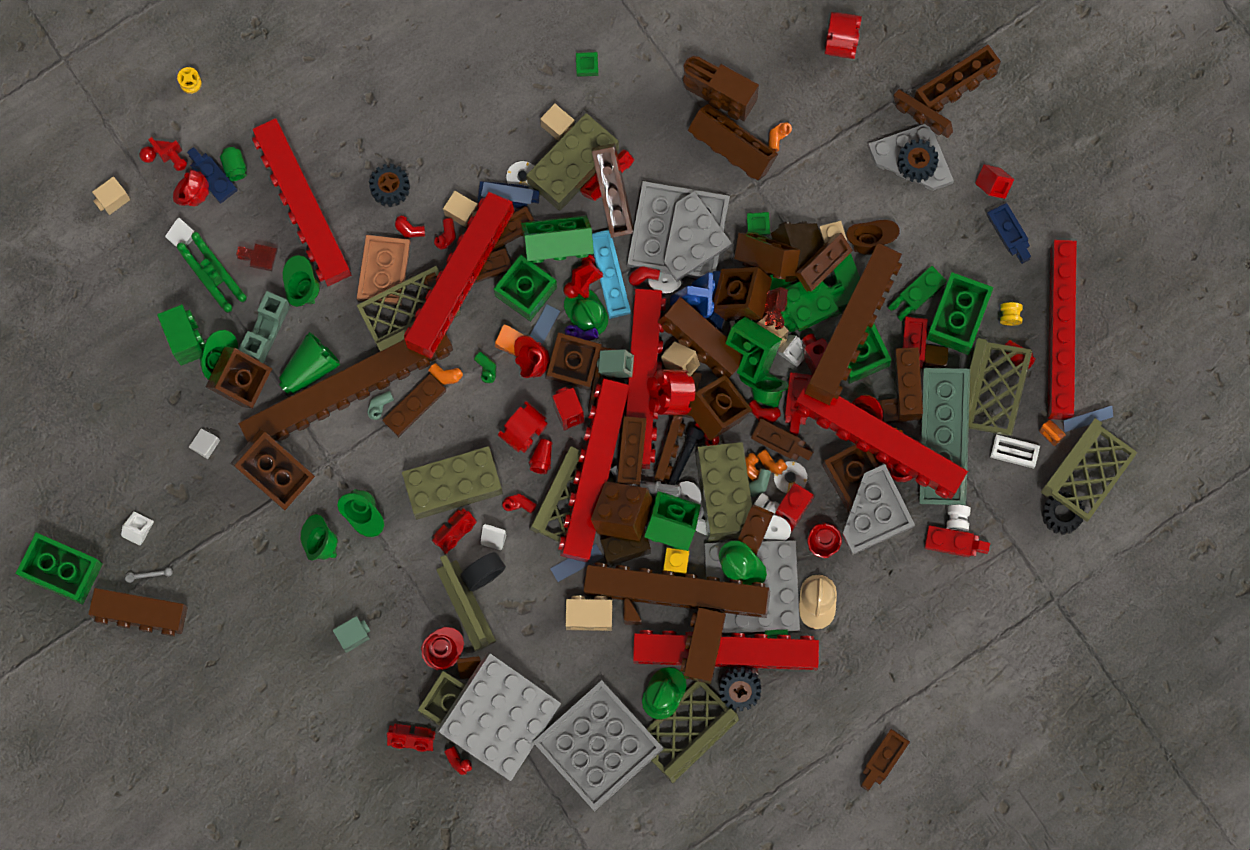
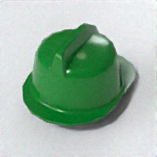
M293 256L286 262L283 268V282L287 301L295 307L303 306L304 304H314L320 291L319 282L313 275L309 260L304 256Z
M589 290V297L586 299L580 294L575 298H565L564 309L573 325L585 331L596 328L599 335L605 331L608 325V315L593 291Z
M218 330L207 338L204 351L200 357V365L204 376L208 380L224 348L238 349L237 339L230 331Z
M770 373L756 384L739 375L740 380L751 387L755 401L772 407L779 405L783 391L789 387L786 381Z
M354 489L351 493L342 495L338 500L339 512L358 533L366 537H375L383 531L384 519L376 509L375 499L371 494L363 490Z
M311 515L302 527L300 538L308 560L336 558L338 537L328 528L321 515Z
M730 541L725 543L720 549L719 561L724 574L728 578L741 580L745 585H752V582H765L767 576L765 565L745 543Z
M668 667L660 669L653 675L642 699L643 709L647 715L661 720L674 714L687 687L683 673L675 668Z

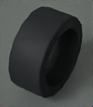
M492 552L469 565L461 573L460 577L470 591H475L497 578L505 570L506 566L498 554Z

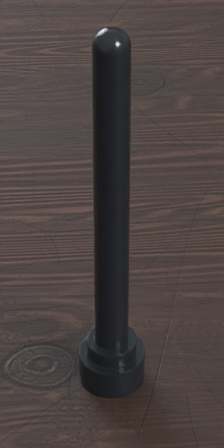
M688 427L685 434V447L668 480V485H677L694 446L701 443L705 436L700 430Z

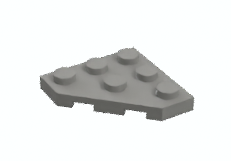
M925 124L868 144V149L876 167L883 170L885 168L904 178L903 172L900 174L899 167L897 166L901 148H904L907 142L910 144L911 140L914 139L916 142L922 139V143L928 141L930 142L929 146H934L935 152H938L939 161L932 177L929 176L926 181L922 179L919 184L934 191L951 185L954 182L936 136L930 127Z
M695 191L676 202L664 265L677 282L732 246L728 237Z
M885 464L864 473L842 534L852 555L915 527Z

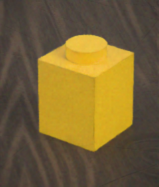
M667 548L664 571L674 572L675 576L684 577V574H687L689 551Z

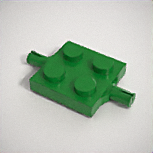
M799 281L778 292L784 305V310L773 314V318L776 323L789 318L799 332L839 313V308L834 301L833 295L844 291V286L839 282L832 287H828L822 281L813 291L807 292Z

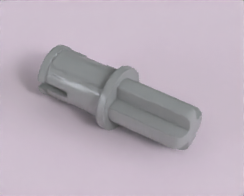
M661 481L640 482V487L648 488L650 495L656 497L657 491L678 498L681 495V487L677 485L662 484Z

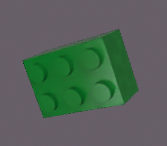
M587 215L521 223L523 249L527 261L541 263L544 259L564 260L569 256L585 258L589 254H594L592 228Z
M951 272L926 340L969 355L994 287Z
M35 533L15 574L28 582L83 605L103 564L94 557L39 533Z

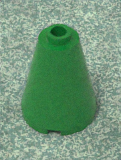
M310 332L305 336L279 376L281 381L279 386L286 393L291 391L295 394L340 365V361L327 346L325 347L321 344V340Z

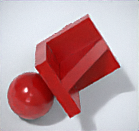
M151 137L148 140L152 147L147 146L140 150V159L145 163L153 162L157 153L164 163L171 159L176 171H182L187 166V162L178 155L182 149L176 140L174 142L154 140Z
M592 255L582 258V266L572 270V282H568L563 289L566 297L575 298L580 294L585 299L588 298L589 284L603 277V273L594 266L595 258Z

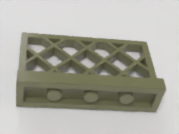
M437 266L357 305L379 352L404 340L407 328L412 327L414 323L411 320L412 317L415 318L414 311L417 303L425 304V301L419 300L422 288L433 290L432 287L423 284L427 276L433 273L438 276L439 270ZM422 279L421 284L417 283L416 281ZM412 284L420 287L416 298L404 295L406 286ZM402 289L401 294L397 293L396 291ZM390 294L399 296L396 308L384 305L386 296ZM402 298L414 301L411 313L399 310ZM370 304L379 306L376 318L367 316L363 308ZM382 308L394 311L391 323L379 320ZM460 309L457 312L455 318L461 315ZM397 312L410 316L407 325L403 327L394 325ZM369 320L375 321L373 327ZM377 322L390 326L387 335L379 339L375 333Z
M977 338L970 366L969 429L1012 436L1031 359V349L989 343L986 339ZM992 349L1002 351L1004 357L993 363L990 359ZM1016 354L1025 355L1024 362L1016 367L1010 360ZM1008 360L1013 369L1001 375L996 367ZM994 369L999 378L988 384L985 380V375ZM1016 373L1020 378L1019 383L1010 388L1005 379ZM1002 381L1008 390L996 397L991 388ZM989 390L994 399L982 405L979 400L980 395ZM1011 394L1014 398V403L1005 409L1000 400ZM997 402L1003 411L991 418L986 409ZM984 411L989 420L983 424H975V416ZM1004 415L1009 419L1007 429L998 428L994 422Z
M1096 418L1088 426L1041 491L1046 497L1050 495L1086 522L1089 521L1138 453L1101 427L1102 422ZM1100 434L1108 439L1109 447H1098L1097 438ZM1115 450H1123L1130 456L1127 460L1117 461ZM1110 451L1113 462L1102 463L1100 452ZM1095 453L1097 464L1086 465L1085 454ZM1114 466L1115 476L1105 478L1103 467ZM1098 468L1100 479L1090 480L1087 469ZM1083 469L1085 480L1074 481L1072 472ZM1102 483L1103 493L1093 495L1091 484ZM1086 485L1088 496L1077 497L1075 486ZM1071 486L1073 497L1065 498L1058 493L1061 487ZM1078 501H1090L1091 510L1088 514L1080 509Z
M572 446L567 450L529 529L558 543L560 540L558 535L563 534L565 536L566 532L561 517H564L566 514L570 515V512L559 515L557 504L565 499L569 501L570 495L566 485L568 481L574 480V477H571L573 471L576 472L577 470L576 464L580 454L579 450ZM610 471L611 476L608 482L613 483L614 477L612 472ZM563 491H564L565 494H566V496L561 497V495H562V493H563ZM555 511L556 516L551 518L553 512ZM558 519L561 532L553 534L545 530L549 521Z
M447 555L440 557L443 566L436 569L475 652L495 643L496 640L473 592L467 588L460 577L462 570L458 561L455 560L450 563Z
M696 681L684 693L678 707L680 705H690L689 717H676V709L673 717L661 720L656 719L647 728L648 732L653 737H656L658 743L660 742V737H673L672 749H664L660 752L672 753V761L664 767L659 762V754L651 760L672 784L739 721L738 715L731 708L727 707L703 682ZM699 687L706 692V701H693V693ZM693 705H706V717H693ZM709 705H719L724 710L718 717H709ZM663 721H673V733H660V724ZM676 721H689V733H676ZM693 721H706L705 730L701 733H692ZM676 737H689V745L685 749H676Z

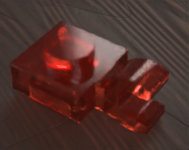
M255 244L254 250L238 246L236 255L238 256L237 259L251 260L250 267L272 272L277 248Z
M779 287L767 291L764 311L768 314L765 320L766 326H772L775 321L776 330L784 327V319L781 316V312L785 311L787 305V289Z

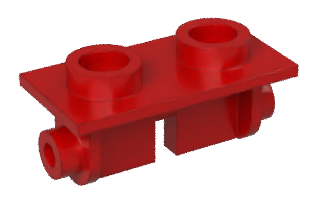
M464 508L458 509L448 520V523L452 525L450 529L443 525L433 535L434 538L431 541L436 546H439L445 554L453 549L458 541L466 533L470 532L477 523L471 513Z
M401 724L389 726V732H387L388 746L397 749L410 748L420 752L434 750L433 740H435L436 731H431V728L415 726L414 734H411V726Z

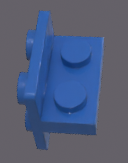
M706 273L692 282L691 286H686L670 297V305H673L681 297L705 319L710 317L714 311L712 293L715 289V281L713 280V273Z

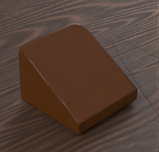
M926 345L923 367L946 368L948 348Z
M625 598L624 624L642 625V621L629 598Z
M479 656L457 659L461 679H469L481 662Z

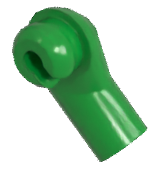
M479 352L475 356L474 361L482 366L481 380L484 383H493L496 379V364L485 354Z

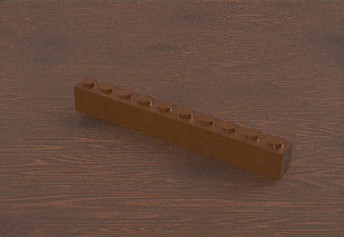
M445 334L433 357L430 359L408 349L405 340H402L238 424L247 442L260 429L265 431L274 440L282 441L290 436L289 433L295 430H304L310 426L311 422L317 419L318 421L324 420L330 416L331 412L349 407L350 402L356 399L363 400L370 396V392L376 389L383 390L390 386V382L396 379H405L411 374L410 372L416 369H425L431 364L430 362L437 358L442 360L451 354L450 352L453 351L452 344Z

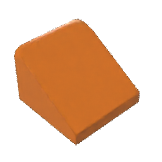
M504 324L496 339L495 347L515 355V340L523 336V334Z
M1052 420L1045 422L1039 430L1053 446H1056L1066 436Z

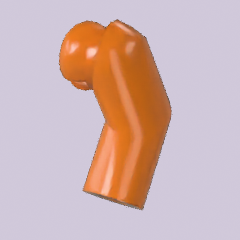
M780 123L770 130L768 147L775 152L779 151L780 140L791 133L792 126L790 123Z
M437 363L433 364L428 370L444 385L457 383L463 376L459 368L444 371Z
M766 449L757 455L764 467L774 474H783L782 472L788 467L782 459L775 463Z
M749 453L747 457L745 456L747 474L752 481H755L759 475V471L755 467L759 458L754 453Z

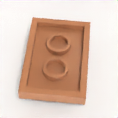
M366 235L357 293L358 301H366L405 281L410 240ZM400 289V290H398V291H396V292L401 294L402 289ZM393 294L386 296L384 304L397 305L399 296Z

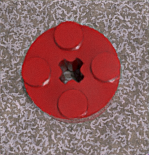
M831 12L824 55L855 59L862 16Z
M660 369L654 373L653 377H648L647 388L650 390L649 410L651 412H655L658 415H686L691 411L692 408L688 407L690 401L695 399V384L692 376L687 375V370Z
M527 401L523 405L525 409L520 406L504 425L505 433L501 430L498 433V436L518 453L520 451L525 453L533 444L534 440L531 438L535 434L540 436L548 424L546 422L547 418Z

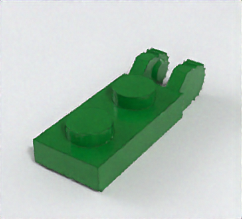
M931 266L891 303L888 309L892 312L905 302L908 307L898 316V319L903 321L905 317H908L912 312L915 313L947 283V280Z

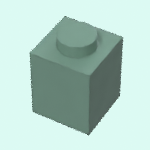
M626 350L600 351V358L597 361L598 373L607 378L632 377L634 355Z
M357 616L333 629L334 634L346 653L370 640L367 635L370 632L365 620L359 621Z

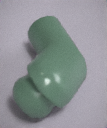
M390 391L370 400L367 411L370 419L378 420L382 415L384 405L394 401Z
M760 468L758 479L749 483L751 497H756L767 490L771 474L770 470Z

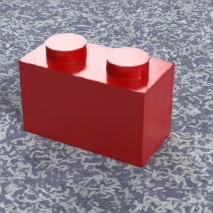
M568 387L557 390L556 394L552 396L553 404L563 430L565 431L585 423L584 412L574 388L568 389Z

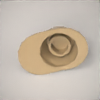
M812 575L801 586L800 617L804 624L813 629L825 628L833 621L835 616L836 586L828 577Z

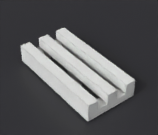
M996 435L990 458L1034 469L1040 446ZM999 442L1022 447L1025 449L1033 450L1034 453L1032 454L1017 449L1001 446L998 444ZM997 450L1029 458L1032 461L997 453Z

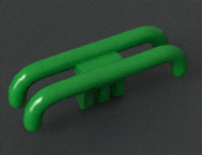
M194 232L191 238L206 259L199 264L184 243H178L177 249L220 307L226 313H230L233 310L232 305L229 304L217 286L225 282L234 296L242 303L247 300V296L213 254L200 234Z

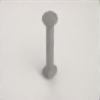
M166 568L164 571L134 575L133 573H127L125 580L131 583L134 579L161 575L169 577L173 574L171 568Z

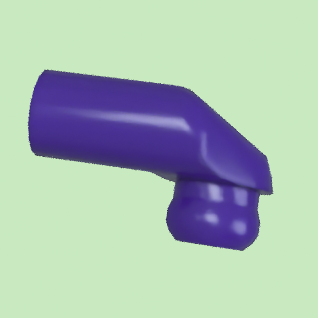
M569 325L564 330L566 335L588 341L599 337L596 328L585 331L578 326Z

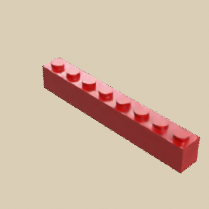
M275 118L253 128L255 136L252 137V141L256 149L261 148L264 154L260 157L265 168L270 167L273 172L269 176L274 186H279L282 191L278 195L283 205H288L291 212H288L292 224L297 223L300 228L297 234L301 243L306 242L309 247L306 253L311 263L315 261L318 266L315 272L320 282L325 280L328 287L352 276L277 119Z
M488 192L486 197L480 200L476 215L470 218L467 225L468 229L465 234L459 237L456 250L448 256L444 271L439 272L436 278V285L433 290L430 289L428 291L424 306L418 309L412 327H408L404 334V340L408 349L430 359L433 357L515 212L512 201Z
M1054 240L1050 247L1048 419L1067 420L1074 415L1077 241Z
M635 289L631 354L634 355L633 375L629 377L628 385L630 386L626 417L647 418L642 469H650V463H655L656 449H651L652 441L657 440V428L653 427V419H658V414L649 410L650 390L647 388L648 377H653L654 373L662 367V362L657 361L658 354L663 353V341H659V332L664 333V330L658 321L661 318V311L666 309V298H662V290Z
M603 378L600 384L595 386L593 397H597L595 406L591 405L588 418L592 419L591 425L585 429L583 440L587 442L585 449L581 448L578 462L582 463L580 471L576 470L573 483L577 485L575 493L571 492L568 505L571 506L570 515H565L563 527L566 528L565 536L560 537L558 549L561 550L560 556L582 562H587L590 559L596 533L591 518L605 481H608L630 385Z
M811 379L808 380L793 407L797 409L798 414L806 418L811 417L824 429L829 428L835 431L839 438L845 441H852L861 451L871 452L876 455V459L880 462L895 466L896 471L903 475L908 474L912 476L919 485L931 487L936 490L935 493L945 499L947 497L949 499L953 498L968 473L966 469L840 396L838 399L833 398L830 405H827L806 395L805 391Z
M640 630L639 634H634V664L681 666L683 658H688L689 650L685 649L688 635L693 636V632H685V635H676L675 631H662L661 635L653 634L651 630ZM732 633L731 637L721 636L715 667L737 666V668H741V666H745V668L818 670L819 640H814V636H800V639H791L790 635H777V639L768 638L766 634H755L754 638H746L745 634Z

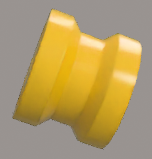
M183 68L177 75L178 83L184 92L193 94L200 89L202 81L194 68Z
M1009 302L1000 305V310L1002 311V316L1000 317L1001 324L1007 326L1022 324L1023 318L1020 316V312L1023 310L1022 304Z

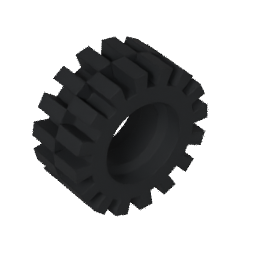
M1062 491L1058 492L1065 498L1073 497L1068 491L1062 493ZM1051 496L1043 506L1042 517H1044V524L1047 523V528L1049 530L1053 529L1056 534L1058 532H1061V535L1072 533L1081 525L1083 519L1072 512V517L1068 521L1059 520L1055 515V509L1063 504ZM1078 501L1080 509L1084 511L1085 506L1081 504L1083 501Z

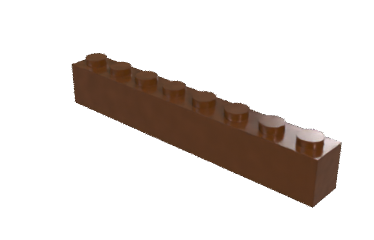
M877 243L805 391L806 395L827 405H830L833 398L838 399L843 389L839 384L841 380H847L852 370L848 366L850 362L855 364L860 353L857 347L859 344L864 345L869 335L865 330L867 326L872 328L877 318L874 312L876 309L881 310L886 299L882 295L884 291L889 293L894 281L890 278L892 274L897 276L902 266V263L899 262L901 253Z
M594 563V566L587 565L584 585L586 596H606L608 599L616 600L629 598L632 602L696 610L703 608L721 613L767 618L771 591L764 583L752 582V585H745L741 580L730 579L729 582H721L720 578L708 576L705 580L697 579L698 576L694 574H684V577L675 576V573L670 571H661V574L652 573L653 570L646 568L632 571L630 567L617 565L616 568H608V565L604 563Z

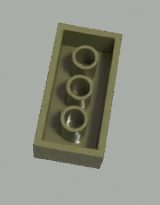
M586 113L526 175L527 183L534 190L539 191L540 195L556 209L561 211L596 173L592 149L615 143L616 150L618 151L619 141Z
M743 442L698 447L696 462L708 541L739 538L752 507Z
M489 446L402 472L416 520L503 494Z

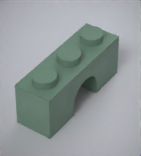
M266 291L257 310V322L251 332L247 331L239 347L240 351L264 363L290 309L287 299Z

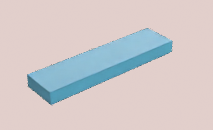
M609 229L592 233L593 255L596 267L603 273L600 283L609 319L631 314L613 238L610 236Z

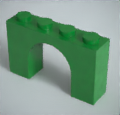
M851 253L831 273L835 285L841 282L845 289L833 295L834 301L839 308V313L831 316V318L843 314L860 280ZM770 275L769 277L772 278L769 297L775 313L784 310V305L778 292L792 284L791 282H785V279H777ZM789 318L780 321L789 332L798 330Z

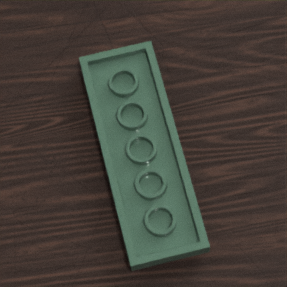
M924 368L921 444L967 470L970 369ZM967 474L952 499L948 497L947 499L942 498L931 487L920 485V504L966 505Z

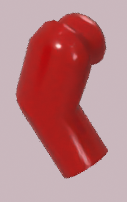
M402 215L396 218L395 227L404 237H425V226H412L407 221V218Z
M522 494L508 496L502 503V507L506 511L523 508L530 514H532L537 506L536 503Z

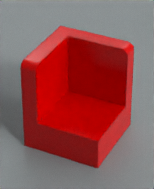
M984 164L975 184L989 196L1005 199L1014 179L1003 169Z

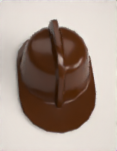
M876 220L852 225L848 228L846 237L853 244L854 252L872 255L877 243L885 245L897 239L900 234V228L893 221Z

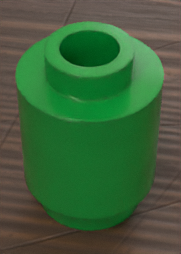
M235 147L224 149L220 155V160L226 177H229L230 181H239L245 178L247 168L241 150L235 149Z

